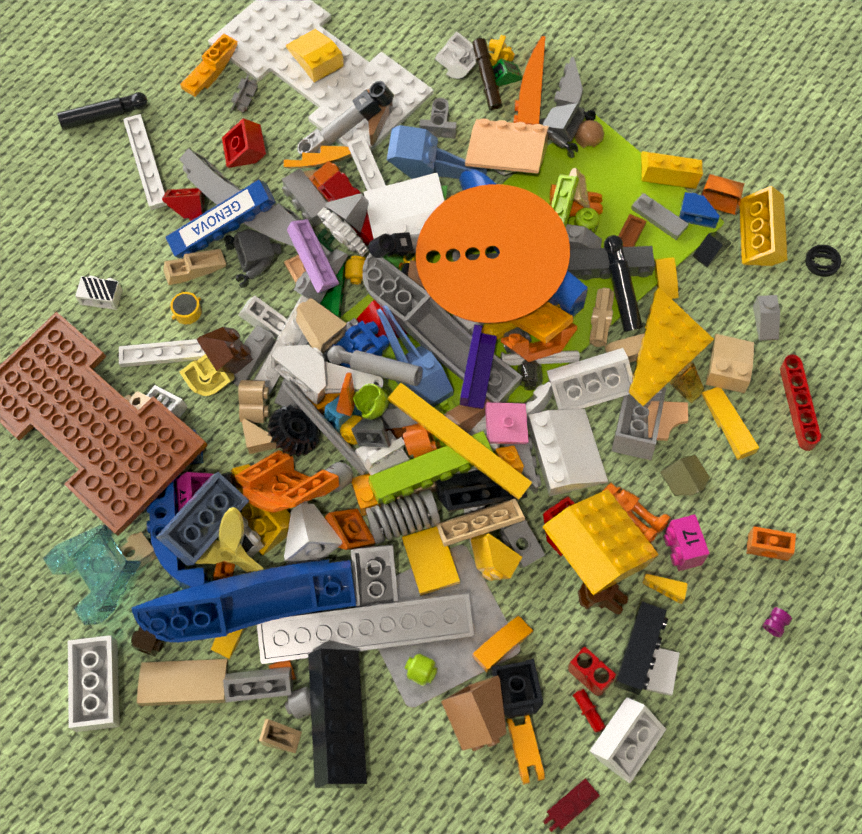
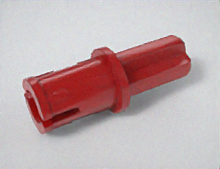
M585 689L574 693L572 696L582 711L581 715H585L593 731L600 732L603 730L605 724L596 711L597 706L593 705Z

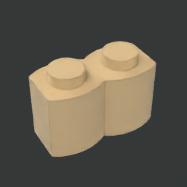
M241 380L238 387L240 422L246 419L251 423H264L270 413V407L266 405V399L269 398V387H266L265 381Z

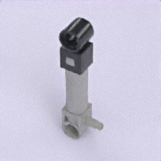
M383 81L374 82L369 92L365 90L353 99L352 102L354 104L321 131L317 128L301 140L297 146V151L301 155L302 153H320L321 146H331L363 119L368 121L382 110L380 106H388L394 99L393 92Z
M410 232L393 233L391 235L382 234L370 241L369 251L375 258H381L385 255L387 257H399L409 253H416L419 234L410 235ZM451 249L447 252L452 253L454 262L460 258L459 251L456 249Z

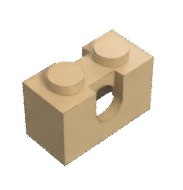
M141 531L138 534L134 533L129 536L126 544L122 547L120 545L113 547L109 554L106 555L123 580L157 557L153 547ZM135 550V554L132 557H126L129 551Z

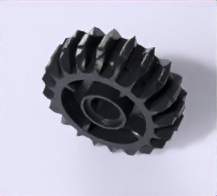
M291 404L287 407L282 406L280 409L275 410L269 418L267 426L269 430L268 436L272 437L271 443L277 444L276 449H282V454L288 452L289 456L295 454L297 458L301 455L305 456L313 451L319 443L321 435L319 428L303 410H300L298 405L296 407H293Z

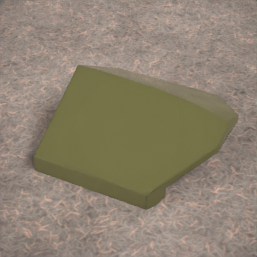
M696 455L681 458L660 472L674 496L695 495L704 490L710 478Z

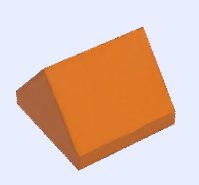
M226 561L216 563L213 580L232 577L235 564Z

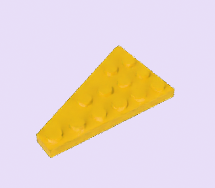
M660 287L653 294V303L650 306V314L647 318L646 330L641 342L642 346L636 361V370L633 373V381L629 389V393L642 406L648 403L714 340Z

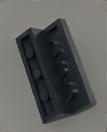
M480 470L455 474L448 480L441 481L440 479L434 482L438 499L448 512L506 502L512 499L517 500L516 497ZM525 492L520 499L527 498V493Z

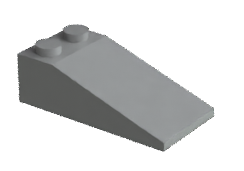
M665 387L644 406L631 394L623 397L612 452L652 460L666 393ZM651 401H660L652 438H648V406L651 404Z
M393 544L351 549L356 607L398 602Z

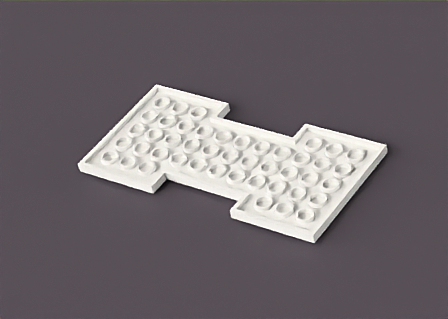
M255 0L208 40L209 45L212 46L224 33L238 41L230 61L247 74L249 73L258 82L271 71L316 105L318 109L308 119L320 130L354 104L352 100L366 89H370L374 82L383 81L393 92L394 99L392 101L393 106H389L390 114L375 144L370 146L369 124L366 119H363L336 141L344 147H348V142L364 135L372 151L391 134L392 128L399 126L434 94L432 88L383 52H380L374 59L368 62L322 28L331 19V14L312 0ZM314 29L333 40L342 52L344 63L343 67L316 82L311 80L286 48V44Z

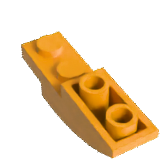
M223 33L202 55L203 61L180 84L181 89L194 97L203 88L208 89L228 64L238 45V41Z

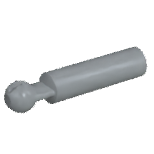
M339 345L332 346L327 352L330 363L336 365L342 363L350 364L351 369L413 386H418L422 378L423 370L420 366L358 350L354 351V353L346 352Z

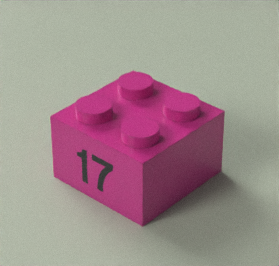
M186 472L176 479L178 512L213 474Z
M696 514L671 520L664 535V542L667 547L670 546L672 552L670 558L673 566H677L679 572L703 565L710 553Z

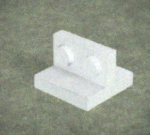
M388 430L390 447L361 446L356 449V454L370 475L410 460L403 450L405 442L402 437L396 440L392 432Z

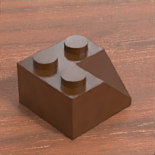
M221 327L196 339L218 372L236 374L253 360L250 356L249 348L241 342L240 334L234 328Z

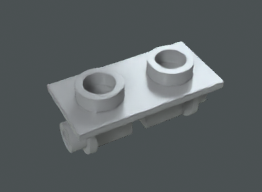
M249 73L246 79H241L237 87L240 91L239 93L235 92L231 99V102L234 103L231 110H233L234 106L238 107L240 112L248 109L251 101L250 97H253L258 87L256 80L248 79Z

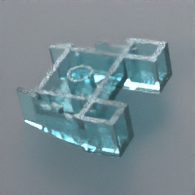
M99 525L57 544L43 557L53 575H68L77 568L91 592L74 607L84 625L100 624L114 612L117 607V600L120 595L124 594L127 589L125 587L130 577L134 576L141 564L140 561H127L111 537L113 531L106 525Z

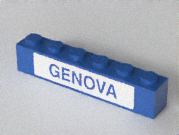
M259 179L165 238L174 256L183 259L184 254L195 253L198 250L207 248L209 243L222 239L224 234L229 231L237 230L242 223L253 220L260 212L270 210L276 201L267 183Z

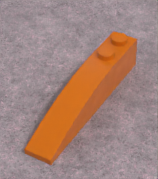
M545 36L540 38L527 63L522 78L519 100H515L514 111H518V115H514L513 123L539 124Z

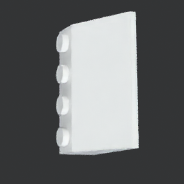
M438 173L364 192L365 198L369 200L367 211L374 239L385 233L389 235L410 232V235L420 234L428 217L444 202Z
M585 409L547 410L528 416V428L549 497L608 483Z

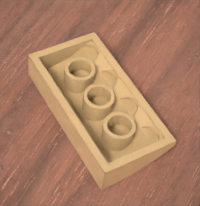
M512 499L436 525L443 546L446 547L525 521V517L516 499Z
M228 659L142 662L138 681L137 704L140 706L227 703L225 702L223 680L227 674Z

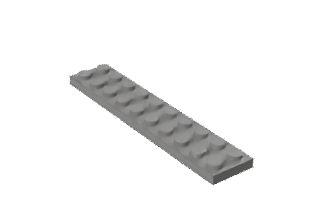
M469 593L294 615L257 624L261 664L308 658V654L320 648L364 651L474 636Z

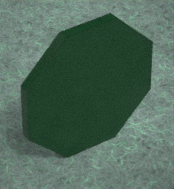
M326 228L320 233L313 229L318 241L331 252L336 250L331 244L335 237L332 234L328 239L324 237L328 233Z

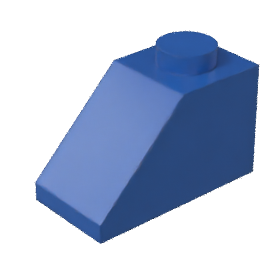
M685 192L679 218L687 223L716 228L720 215L708 200L697 193Z

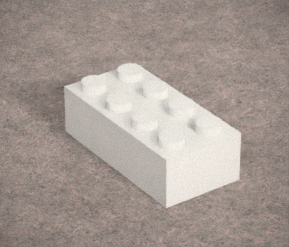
M111 635L68 641L69 728L75 732L119 727L117 640Z

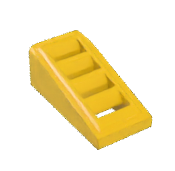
M650 574L644 576L642 581L644 585L680 604L685 600L687 583Z

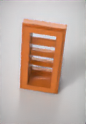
M350 372L346 373L336 408L338 413L348 416L352 415L355 406L353 401L355 391L352 373Z

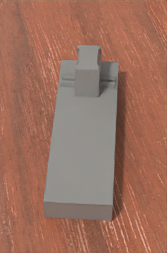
M645 193L631 207L633 211L675 240L688 228L687 222L648 197Z

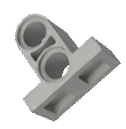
M444 98L435 99L432 104L430 120L420 119L419 127L427 129L435 137L456 139V122H448V101Z

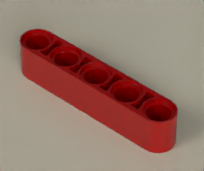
M791 354L784 359L780 367V373L798 445L801 449L810 451L820 441L821 433L802 360L797 355ZM792 382L797 383L799 387L794 386ZM796 400L801 401L804 405L797 403ZM801 418L806 419L808 423H804ZM806 437H810L813 442L808 441Z

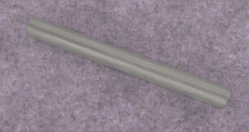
M291 380L287 381L283 385L284 391L361 475L366 473L367 469L354 449Z

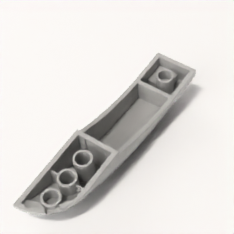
M188 148L179 160L184 164L183 170L188 174L187 178L216 205L241 191L204 156ZM278 203L276 206L272 205L270 210L260 212L253 220L244 222V224L275 240L294 246L287 228L292 221L302 219L292 210ZM320 243L325 255L331 256L333 252Z
M369 253L363 265V282L367 292L382 308L385 305L388 306L395 320L422 347L431 351L438 361L464 381L472 335L440 307L426 290L383 257L375 258ZM493 355L486 399L492 403H506L509 400V396L522 383L523 376L496 355Z

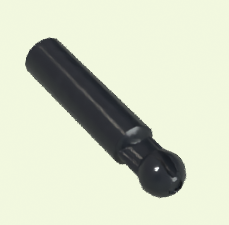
M136 92L133 95L121 98L116 97L58 112L57 116L62 130H67L124 115L126 112L142 110L147 106L148 100L145 94Z
M617 235L608 236L604 241V248L609 258V271L623 331L627 332L643 328L628 261L625 260L623 252V241Z

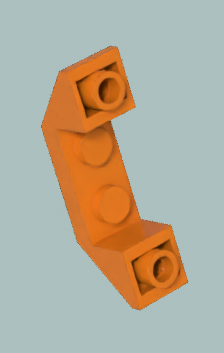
M571 323L546 344L542 341L529 343V340L517 333L501 338V343L524 360L531 362L560 353L576 332L577 325Z

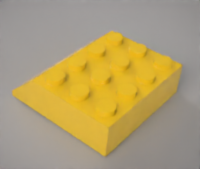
M608 489L567 507L543 525V529L593 595L646 568L659 555Z

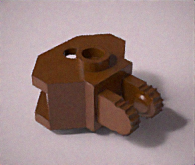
M584 582L578 590L580 605L588 610L595 607L602 609L606 607L617 615L622 613L623 608L614 600L620 604H627L629 598L618 590L619 585L617 584L595 595L591 593Z

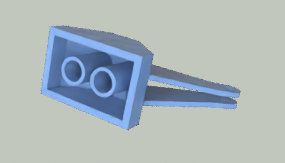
M399 125L391 130L387 160L411 179L438 173L439 177L459 179L461 173L467 169L468 171L475 169L482 171L485 175L487 174L486 168L465 166L466 160L437 148L438 138L427 129Z
M383 306L385 314L381 309H378L377 314L383 324L396 360L420 366L423 370L418 386L402 384L432 407L453 396L452 386L443 367L432 352L422 346L414 347L395 320L388 306ZM391 325L393 326L396 333L398 334L401 341L408 350L409 353H407L406 355H404L403 350L395 336V333Z

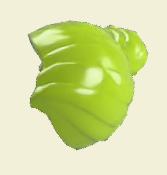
M372 383L365 384L353 396L356 408L362 412L363 418L369 420L380 417L389 406L386 392L380 386Z

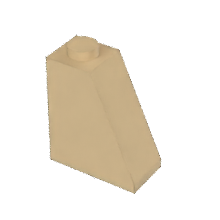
M312 298L305 303L302 302L297 307L296 322L312 348L315 347L324 354L333 344H336L344 337L347 323Z

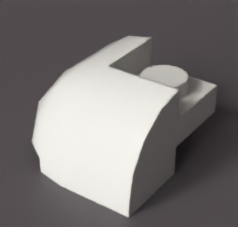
M457 31L435 57V60L448 69L446 75L456 79L463 78L476 64L473 44Z

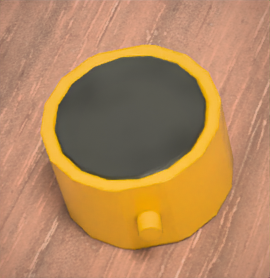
M190 292L177 294L170 303L173 313L171 318L185 325L196 322L202 313L199 302L201 298H197Z

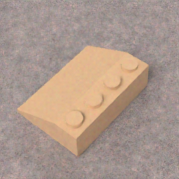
M476 119L472 129L465 166L539 174L548 147L549 126H543L542 124L530 125L523 122L509 123L504 120L489 121L488 119Z

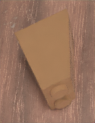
M498 676L467 685L441 701L462 751L470 748L472 751H476L484 747L485 744L488 747L494 746L500 742L499 738L506 734L501 685Z

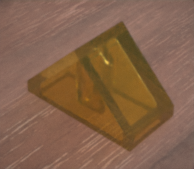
M694 362L687 364L670 381V384L690 403H693L705 391Z

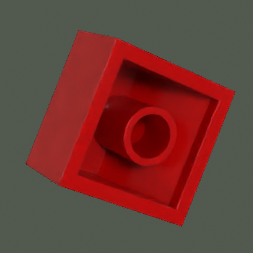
M243 118L222 137L227 168L255 164L266 155L261 124Z

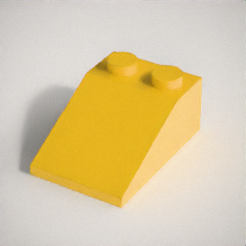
M316 29L286 44L288 51L313 82L344 66L341 50L333 40Z

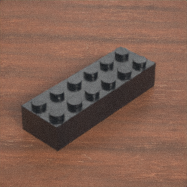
M320 648L308 654L315 788H355L366 785L367 771L359 651Z

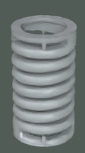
M430 489L419 492V494H412L411 497L405 496L404 500L398 498L396 502L382 503L381 508L378 505L365 508L375 544L384 542L385 535L388 540H391L393 538L392 531L396 538L400 537L399 527L402 534L407 535L406 523L410 533H414L413 519L418 531L423 529L421 518L426 528L434 525L437 526L436 524L440 523L438 510Z

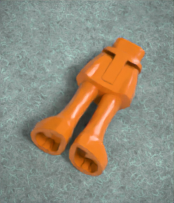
M610 483L603 490L608 489L650 543L664 530L671 520L668 514H663L660 517L654 516L639 503L640 498L622 489L620 486L617 488ZM634 511L636 514H638L652 528H649L645 524H643L632 512Z

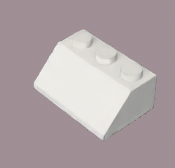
M626 697L590 752L602 764L628 783H631L666 731V728L644 704Z

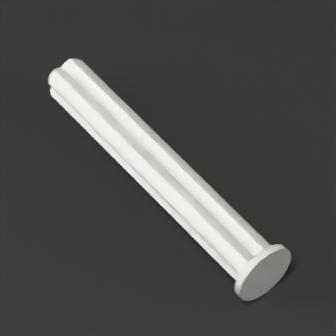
M577 350L561 351L560 353L531 362L524 360L517 354H504L501 352V360L509 366L578 362L580 359L579 351Z

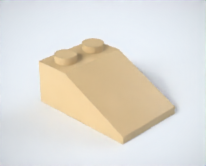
M715 334L706 385L745 393L751 380L754 342Z

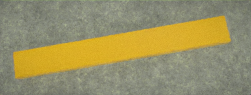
M402 383L388 397V401L518 500L531 486L532 482Z

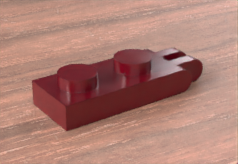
M585 778L547 811L549 816L542 822L545 825L551 820L555 822L549 828L550 832H553L557 827L562 830L599 798L600 795Z

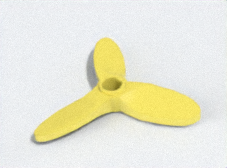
M234 507L228 509L220 523V541L215 540L195 563L216 564L226 561L238 565L247 573L264 570L262 566L248 556L240 544L244 534L241 513Z

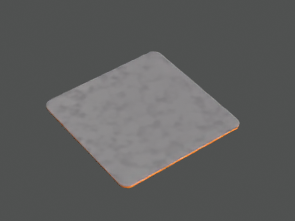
M457 545L449 549L460 584L420 596L412 569L396 576L398 602L469 593L474 636L378 649L405 704L409 707H416L485 672L473 659L472 655L488 639L508 624L481 572L476 568V563L468 548L464 545ZM520 645L496 665L516 656L520 651ZM422 654L436 662L438 671L431 684L427 683V685L421 686L407 678L408 670L404 669L409 657L414 658L415 655Z

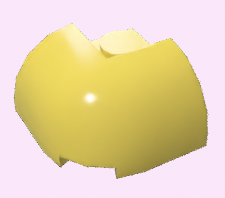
M206 354L200 359L192 361L179 372L190 389L202 396H211L234 380L233 373L216 371Z

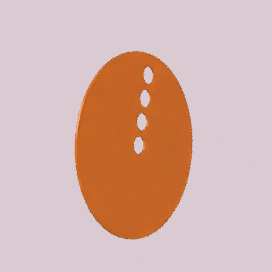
M502 184L472 187L445 200L431 213L424 223L416 246L418 275L430 297L447 312L462 319L478 323L508 322L536 311L556 293L562 284L570 259L569 237L563 221L557 212L536 194L519 187ZM490 246H495L499 249L500 254L498 257L490 259L485 255L486 249ZM469 248H477L480 251V256L476 260L466 258L465 253ZM451 249H456L460 252V258L455 262H450L446 259V253ZM430 251H437L441 257L438 262L429 263L426 260V255Z

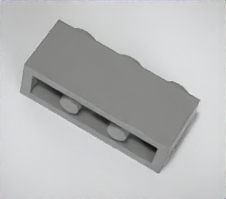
M300 168L282 178L283 193L286 197H291L293 206L296 210L300 209L303 219H308L313 227L322 223L323 221L317 214L323 207L330 212L331 210L326 207V200Z
M291 667L226 674L223 680L225 702L291 695L293 691Z

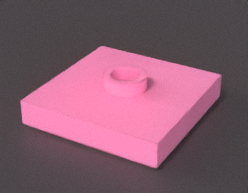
M490 402L485 404L486 431L489 444L528 443L526 404Z

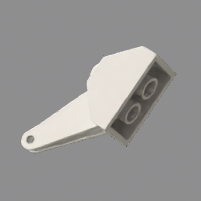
M309 345L279 346L271 355V368L287 381L291 380L316 405L324 398L325 394L341 392L346 373L348 372L352 373L355 393L365 384L369 383L374 384L376 382L379 384L378 386L383 387V379L381 377L325 362L321 351L315 347L311 348Z

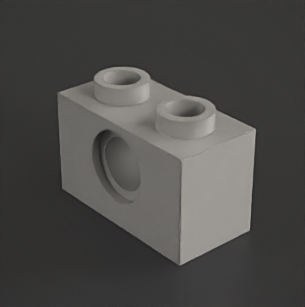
M526 520L499 531L501 542L522 556L518 564L520 568H524L545 556ZM519 538L525 543L522 550H519L516 546V541Z

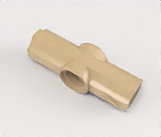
M602 288L597 291L589 343L595 347L606 346L608 330L611 326L613 315L612 305L614 299V291H611L609 288Z

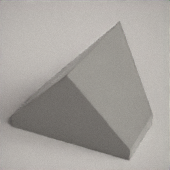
M360 193L326 202L327 208L361 233L369 205L367 198Z

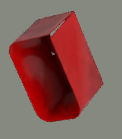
M585 646L568 665V671L596 696L602 695L615 681L616 674ZM581 653H585L593 660L590 667L582 668L578 665L577 658ZM602 668L609 675L607 682L598 683L594 679L596 669Z

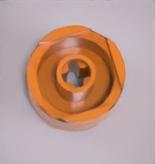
M419 423L402 427L403 430H406L403 433L407 452L409 455H413L414 458L441 448V444L439 441L436 442L435 436Z

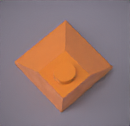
M358 509L329 512L324 517L342 540V544L338 548L348 550L375 545L374 538Z

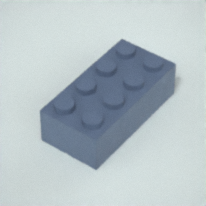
M217 472L208 478L156 538L187 566L193 565L219 536L220 523L226 511L234 507L240 512L249 500Z

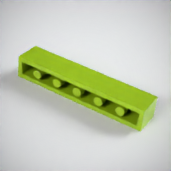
M484 431L471 435L492 451ZM446 445L371 475L368 482L377 503L388 504L400 495H403V497L411 495L417 488L422 487V489L432 486L433 482L437 480L445 481L450 479L452 474L460 472V474L468 472L474 465Z

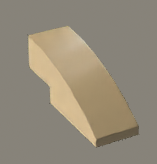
M221 249L188 253L184 254L183 259L165 261L163 271L168 285H173L213 273L225 267L226 262Z

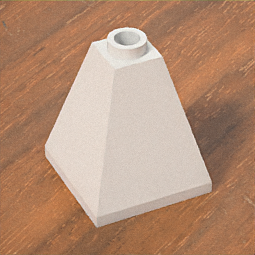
M306 501L291 511L284 554L285 561H321L342 544L340 537L314 504H308Z

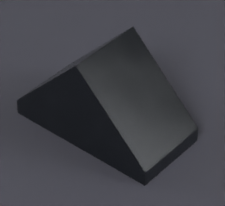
M718 232L708 233L692 257L707 268L731 245V242Z

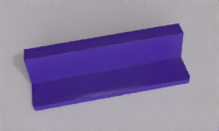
M474 324L460 396V405L483 409L497 337L481 333L482 326Z

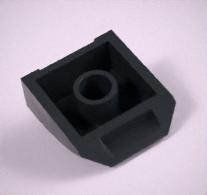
M534 659L491 667L492 677L498 676L500 679L505 716L511 719L536 714L544 703Z

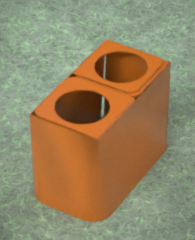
M709 174L702 196L708 200L714 209L735 215L736 208L738 211L744 183Z

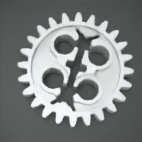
M323 207L317 215L321 218L325 227L330 229L332 235L341 244L343 243L352 252L355 251L363 257L368 251L363 240L356 236L357 233L345 220L342 221L334 212L331 213Z

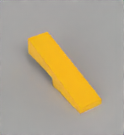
M715 387L702 392V396L718 428H722L737 460L756 454L759 446L723 389Z

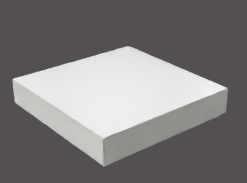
M661 648L659 650L655 649L653 657H656L653 670H648L646 677H649L650 681L646 690L672 696L679 652Z

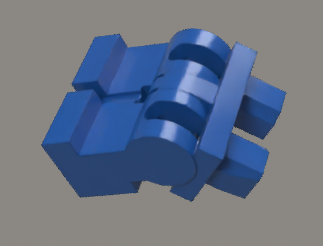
M361 321L349 328L345 336L332 346L339 345L346 352L350 353L358 350L382 357V351L389 346V339L386 335L378 338L375 336L379 329L374 321L367 324ZM341 364L343 367L350 368V364Z

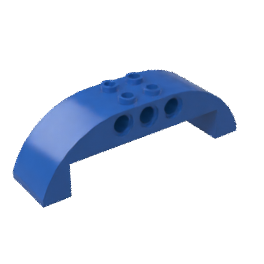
M203 451L189 465L204 463ZM179 474L146 508L147 513L150 514V520L147 521V531L151 535L152 546L160 564L182 589H187L211 582V579L204 568L185 570V564L156 538L178 513L176 479L180 477Z

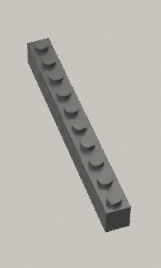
M652 246L623 247L625 260L628 261L631 276L647 277L653 274L655 263ZM605 248L570 250L567 270L577 279L611 278L609 271L610 263ZM497 253L485 254L490 259L499 256ZM468 254L465 256L469 260H476L480 254Z

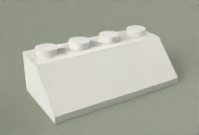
M623 348L547 371L558 410L583 409L629 395L630 385L633 381L629 359Z

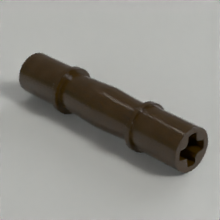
M479 38L472 42L476 56L475 60L479 66L484 86L483 92L486 96L489 110H496L503 106L499 86L496 84L486 39Z

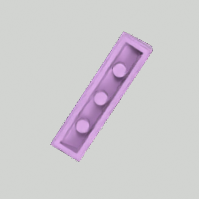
M309 220L292 221L287 228V232L316 292L320 293L337 286L339 282Z

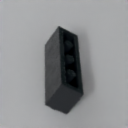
M643 601L641 602L616 678L615 687L640 695L642 689H647L650 678L646 676L649 669L653 670L656 657H653L654 650H659L662 638L659 637L661 629L665 630L668 618L665 617L667 610Z

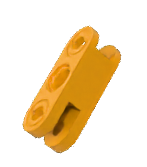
M529 715L524 716L525 722L519 726H515L512 718H507V725L523 785L530 783L527 770L529 766H534L538 781L545 780Z

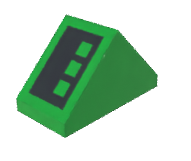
M501 58L493 66L496 84L499 87L521 81L523 78L518 65Z

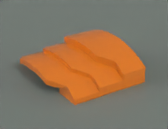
M280 450L235 475L236 481L243 487V495L249 500L248 502L259 509L272 513L294 508L313 498L325 496L339 487V476L324 469L312 477L295 471L293 456H289L287 453L282 454Z

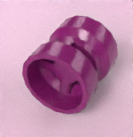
M774 607L770 613L771 617L766 619L762 626L773 636L781 638L785 632V626L791 623L792 617L784 610Z

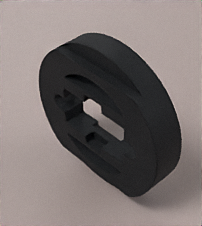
M822 244L816 245L809 250L805 262L808 270L813 274L828 277L834 275L839 270L841 256L835 248ZM822 257L831 259V262L834 263L824 266L815 263L812 259Z

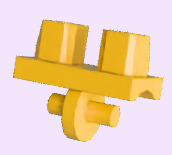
M501 35L499 40L490 39L488 48L489 51L494 52L490 53L492 67L501 58L512 61L515 57L512 48L507 47L505 44L506 36Z

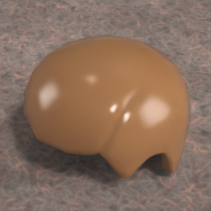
M586 120L579 125L574 137L576 142L583 148L589 145L595 147L603 141L605 133L600 123Z

